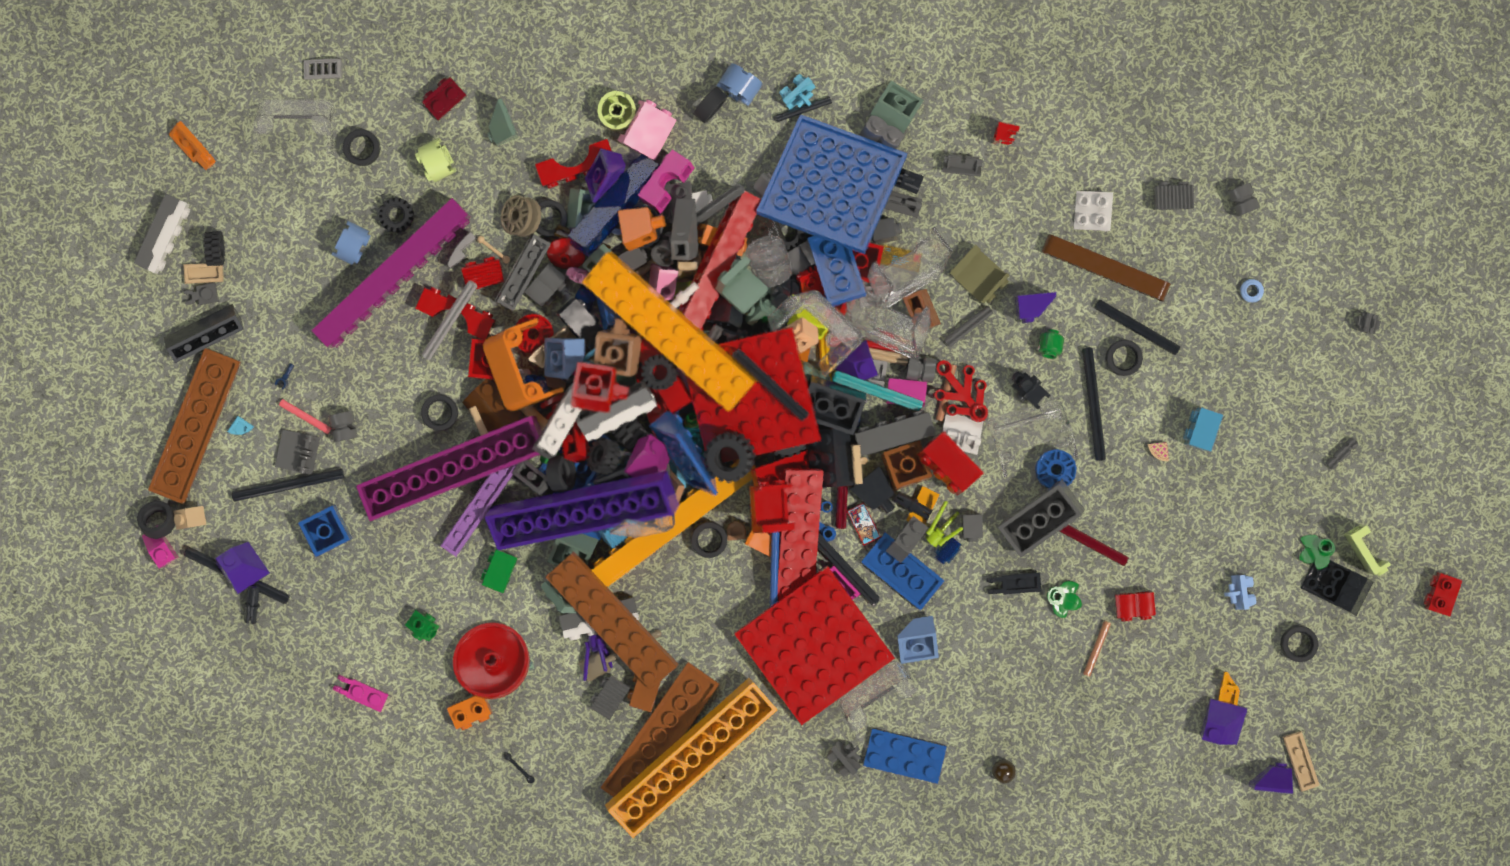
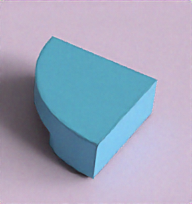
M237 416L227 432L234 435H243L250 432L254 426L240 416Z

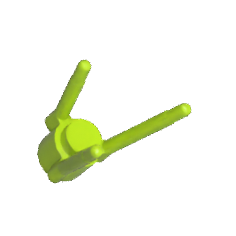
M944 501L933 523L926 531L927 536L925 538L934 547L942 546L946 541L963 530V527H960L944 537L945 533L943 531L959 515L958 511L941 528H935L948 504L947 501Z

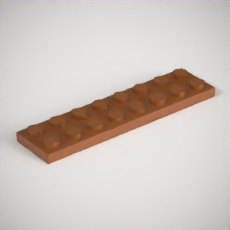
M208 348L204 349L152 478L149 491L181 504L186 503L241 365L240 361Z
M574 551L547 574L546 579L650 690L679 665Z
M687 662L600 788L613 797L617 795L686 733L720 683L690 662Z

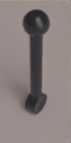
M506 753L504 755L505 760H509L527 778L528 783H534L535 778L526 773L512 759L510 753Z

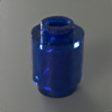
M952 537L936 549L935 553L937 555L935 558L942 564L946 562L950 564L959 553V548L962 544Z

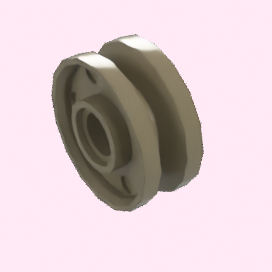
M514 195L505 202L501 211L502 227L510 235L529 237L538 229L541 221L540 206L533 198Z

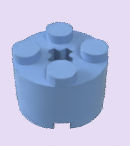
M731 63L718 82L717 87L724 92H729L728 96L735 101H740L744 105L749 106L763 84L750 72L747 73L742 67Z
M348 221L347 225H349V228L343 230L335 246V249L338 251L337 253L333 251L332 256L353 265V263L357 264L362 255L360 249L362 245L366 247L371 235L368 234L369 230Z

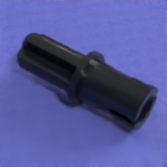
M249 586L247 602L244 604L246 607L244 622L249 624L250 617L251 624L257 623V610L260 607L258 603L260 588L257 586Z

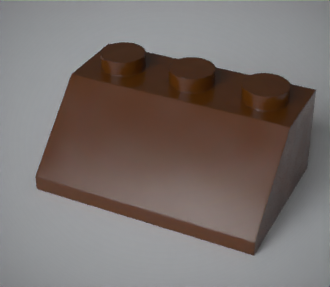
M485 379L462 401L468 410L476 406L488 432L527 418L520 410L509 411L504 407L495 381L492 379Z

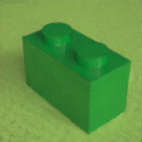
M496 549L495 552L491 551L487 561L490 563L488 570L484 569L480 580H483L482 585L500 593H505L519 557Z

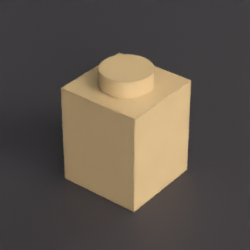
M203 506L173 511L176 530L206 525Z

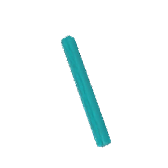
M835 371L833 375V381L906 408L920 411L923 406V402L919 399L840 371Z

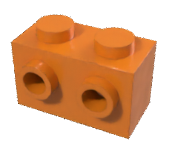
M472 696L447 708L455 728H461L462 731L472 727L471 723L478 720L481 723L490 719L489 715L493 713L487 699Z

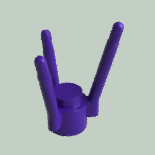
M599 634L588 636L589 641L585 642L583 681L587 680L590 648H592V652L599 651L604 672L607 671L605 657L609 656L606 642ZM609 662L610 668H613L612 662Z

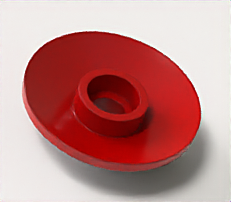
M559 238L551 242L547 250V256L553 265L567 270L570 267L578 268L583 264L585 251L575 240Z

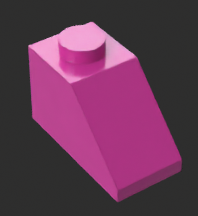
M145 534L142 535L147 551L159 569L179 558L166 537L151 539L145 536Z

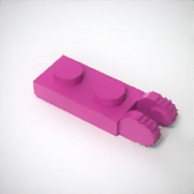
M338 675L337 679L351 684L347 691L338 685H334V691L346 695L347 698L378 712L382 711L389 694L356 679L352 680L343 675Z

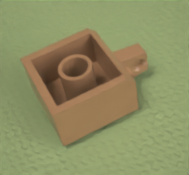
M623 318L615 319V326L611 330L605 329L597 334L594 365L613 367L618 375L632 376L637 374L642 335L629 333L627 321Z

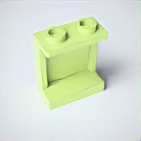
M1360 524L1344 535L1367 573L1380 576L1388 571L1387 567L1391 564L1389 561L1384 560L1376 563L1362 540V537L1371 531L1367 525Z

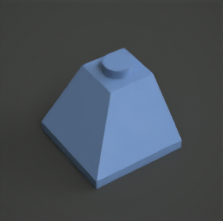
M544 338L545 376L568 379L577 368L578 362L584 360V353L586 351L584 339Z
M933 616L913 619L897 636L901 664L939 658Z

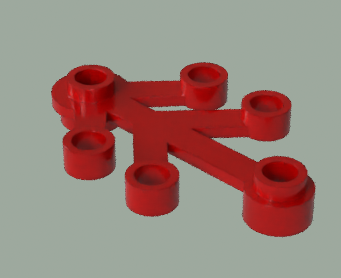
M942 360L937 362L936 373L944 376L957 393L945 392L939 389L934 392V399L936 401H964L969 408L950 404L945 409L946 414L949 416L956 414L968 415L975 422L984 421L988 416V409L983 404L984 390L987 387L986 382L978 380L974 383V388L977 391L976 401L971 398L972 376L975 373L974 367L971 365L963 367L964 386H962L951 373L952 367L948 361ZM940 365L945 366L944 372L939 370ZM967 367L971 369V373L969 375L966 373ZM979 382L983 383L982 389H979L977 386ZM938 392L943 394L941 399L937 397ZM951 406L955 409L953 414L949 412ZM977 409L981 411L980 416H976L975 411Z

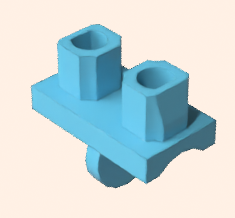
M798 74L793 80L797 86L793 91L786 86L779 92L789 110L793 109L796 105L800 108L804 103L808 107L811 105L809 99L813 96L811 91L815 88V85L809 77L805 78Z

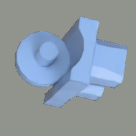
M1232 575V584H1228L1229 592H1225L1224 597L1230 596L1231 603H1235V610L1250 609V606L1256 604V596L1254 594L1248 595L1247 587H1253L1254 585L1253 577Z

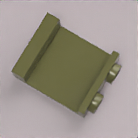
M975 244L949 274L980 303L984 304L987 302L989 304L996 297L994 292L998 288L1002 290L1009 282L1007 278L1010 275L1002 271Z

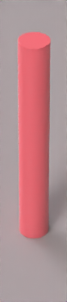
M284 399L279 403L280 407L329 435L332 430L328 425Z

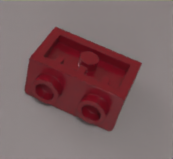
M446 77L437 84L438 88L435 91L430 90L423 96V105L438 121L467 96L451 77L448 79Z

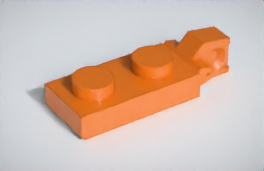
M182 121L176 123L169 136L193 163H199L205 170L212 167L216 161L209 154L208 150Z

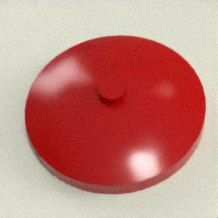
M485 623L469 630L458 642L453 655V669L458 682L467 692L483 699H498L514 692L524 681L530 665L529 650L524 639L513 628L500 623Z

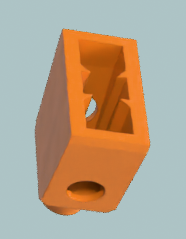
M649 208L618 211L623 244L628 251L655 241L657 239L656 229L666 226L664 216L653 217Z

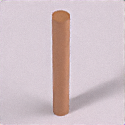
M951 364V373L955 375L957 366ZM946 379L943 390L950 392L952 386ZM948 400L940 401L936 420L943 421Z
M1104 621L1083 672L1084 675L1089 677L1111 625L1107 621Z

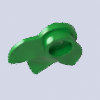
M1306 535L1300 538L1306 548L1301 552L1299 560L1306 564L1314 563L1318 570L1325 568L1330 562V557L1335 552L1334 543L1329 539H1320L1317 535ZM1322 547H1327L1328 551L1322 550Z
M1064 581L1059 587L1054 586L1048 590L1047 600L1052 604L1053 612L1056 616L1066 618L1068 610L1073 611L1082 607L1081 599L1075 594L1079 587L1078 583ZM1056 593H1059L1058 599L1054 598Z

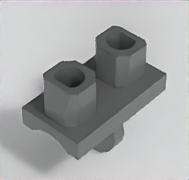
M838 740L827 754L830 762L834 763L840 759L843 763L838 768L843 777L850 774L854 775L861 767L858 763V760L861 759L857 754L860 750L858 746L852 748L849 744L844 746Z

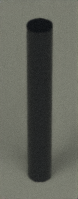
M829 96L811 102L809 107L803 105L800 108L797 107L775 116L777 122L832 104Z

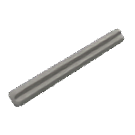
M471 280L468 281L424 349L422 357L427 360L432 358L477 288L476 283Z

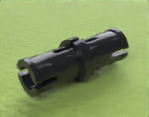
M899 491L894 502L907 508L908 512H914L925 520H928L933 509L919 503L918 499H912L901 493V491Z

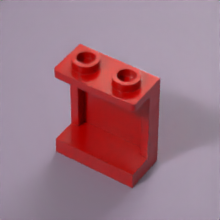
M774 480L773 484H769V481L757 482V486H750L752 533L795 530V522L788 521L787 493L785 492V488H792V483L785 484V480Z

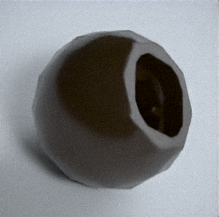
M1006 759L999 760L992 767V774L1000 783L1006 784L1014 779L1016 769L1011 761Z

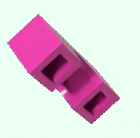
M671 150L664 157L659 168L654 170L647 184L641 187L638 194L639 198L643 203L661 214L672 199L668 192L664 190L666 183L672 179H677L684 183L695 167L690 160Z

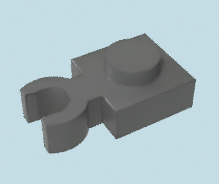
M216 283L196 286L197 292L191 290L183 292L184 295H192L191 301L185 302L187 305L194 304L196 300H199V305L219 302Z

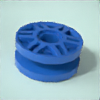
M1058 449L1042 454L1037 460L1035 467L1036 478L1046 488L1051 487L1061 479H1063L1067 486L1070 485L1077 471L1076 463L1072 456ZM1054 464L1059 465L1061 468L1058 475H1054L1051 472V467Z

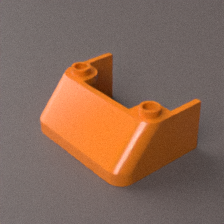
M537 318L489 337L483 344V351L502 403L509 411H516L563 393V388H559L544 394L542 387L538 383L530 382L524 384L511 348L521 343V331L535 327L538 323Z

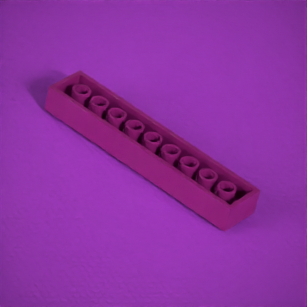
M451 198L311 331L326 347L338 348L345 341L343 338L347 334L352 335L359 328L357 326L359 322L367 321L373 315L371 311L374 308L379 309L386 303L385 298L389 294L393 296L399 291V285L403 281L408 282L415 275L413 272L417 268L422 269L429 262L427 258L430 255H437L442 250L441 245L445 241L448 243L456 237L455 232L459 228L463 230L470 223L469 219L471 216L456 200Z
M537 416L527 417L356 485L369 521L380 519L541 455L532 449L542 432Z

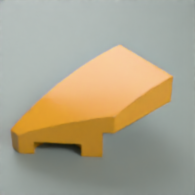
M1224 671L1218 700L1237 705L1240 690L1229 673Z

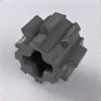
M1361 312V316H1357V331L1375 334L1376 330L1380 328L1381 321L1378 320L1379 315Z

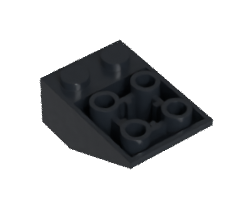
M1330 560L1325 568L1319 570L1313 563L1301 589L1357 616L1374 582Z

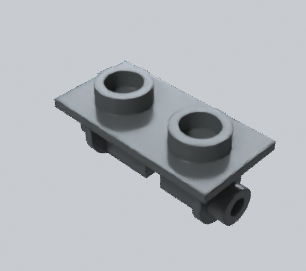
M944 155L943 172L981 177L983 159L966 156L965 161H962V155Z
M892 191L884 209L918 218L922 207V199Z

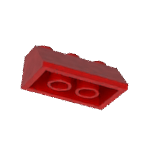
M944 431L934 437L917 454L920 457V461L933 470L934 476L942 480L947 485V489L957 496L984 474Z

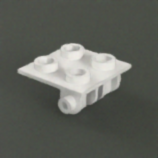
M1076 191L1074 229L1110 231L1113 192Z
M946 414L943 431L964 452L978 454L983 421L975 422L970 417L961 415L949 416Z

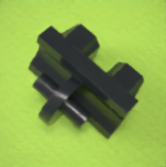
M902 168L895 187L917 195L924 176Z

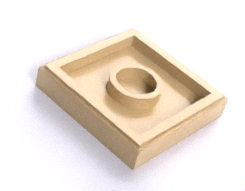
M851 442L854 483L863 484L860 445L857 442Z

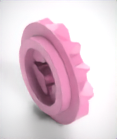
M570 267L567 269L566 275L572 281L583 284L582 281L590 272L582 268Z

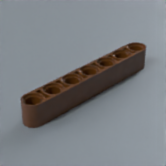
M1048 234L1041 251L1063 262L1067 261L1068 264L1078 268L1086 269L1085 271L1103 276V278L1112 282L1121 283L1122 286L1134 291L1138 290L1139 293L1152 298L1155 297L1157 298L1156 300L1164 302L1171 285L1167 281L1051 234Z

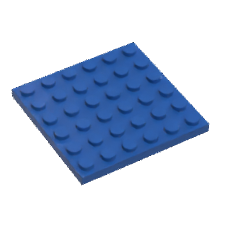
M800 114L757 208L756 214L865 254L906 161L907 153Z

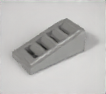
M342 59L304 60V80L343 79ZM309 64H313V75H310ZM317 64L321 66V75H317ZM324 64H328V74H325ZM332 64H335V74H332Z

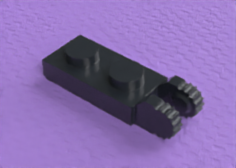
M1040 572L986 578L989 583L1002 581V589L991 588L987 590L988 594L1003 593V595L1042 592Z

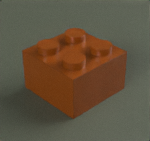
M920 440L883 452L881 455L893 491L921 483L932 477L929 466H925L917 455L923 449Z

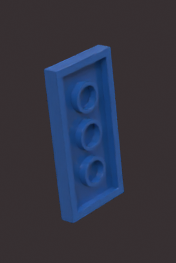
M817 236L809 237L808 241L829 307L867 296L852 249Z
M884 533L861 562L921 610L943 584L944 580L911 553L901 563L886 552L894 539L887 533Z
M872 728L863 766L938 784L947 746Z

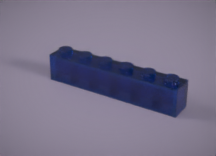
M644 154L634 159L626 172L620 175L618 181L595 203L593 209L583 216L582 221L570 231L568 238L571 245L589 257L620 223L618 211L632 209L640 200L638 194L641 187L647 184L654 170L658 169L660 165Z

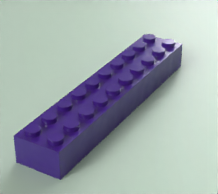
M662 471L491 506L485 515V520L497 550L673 516L679 506V502L668 472Z

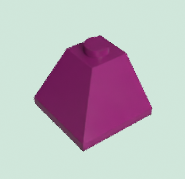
M651 434L639 439L624 472L631 477H638L665 471L670 461L666 445Z

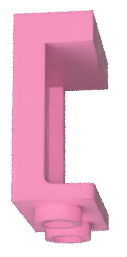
M648 99L646 101L639 100L638 104L640 107L625 135L620 134L617 141L646 158L655 161L676 119L671 117V112L663 108L661 111L655 108L657 104Z

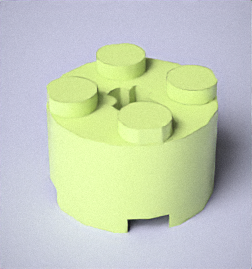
M612 91L601 98L597 112L600 121L606 128L612 131H622L629 128L637 110L633 99L628 94ZM614 107L622 108L620 115L612 114Z
M440 138L419 147L418 153L415 154L419 164L423 163L426 169L424 174L428 181L438 182L456 172V168L451 166L454 161L445 145L441 147L439 144L442 142Z

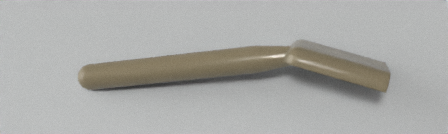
M655 630L650 634L657 639L662 633L660 630ZM599 652L589 656L587 681L590 682L610 672L611 668L608 663L620 657L615 652L605 658L607 671L604 672ZM585 659L578 662L582 672H584Z

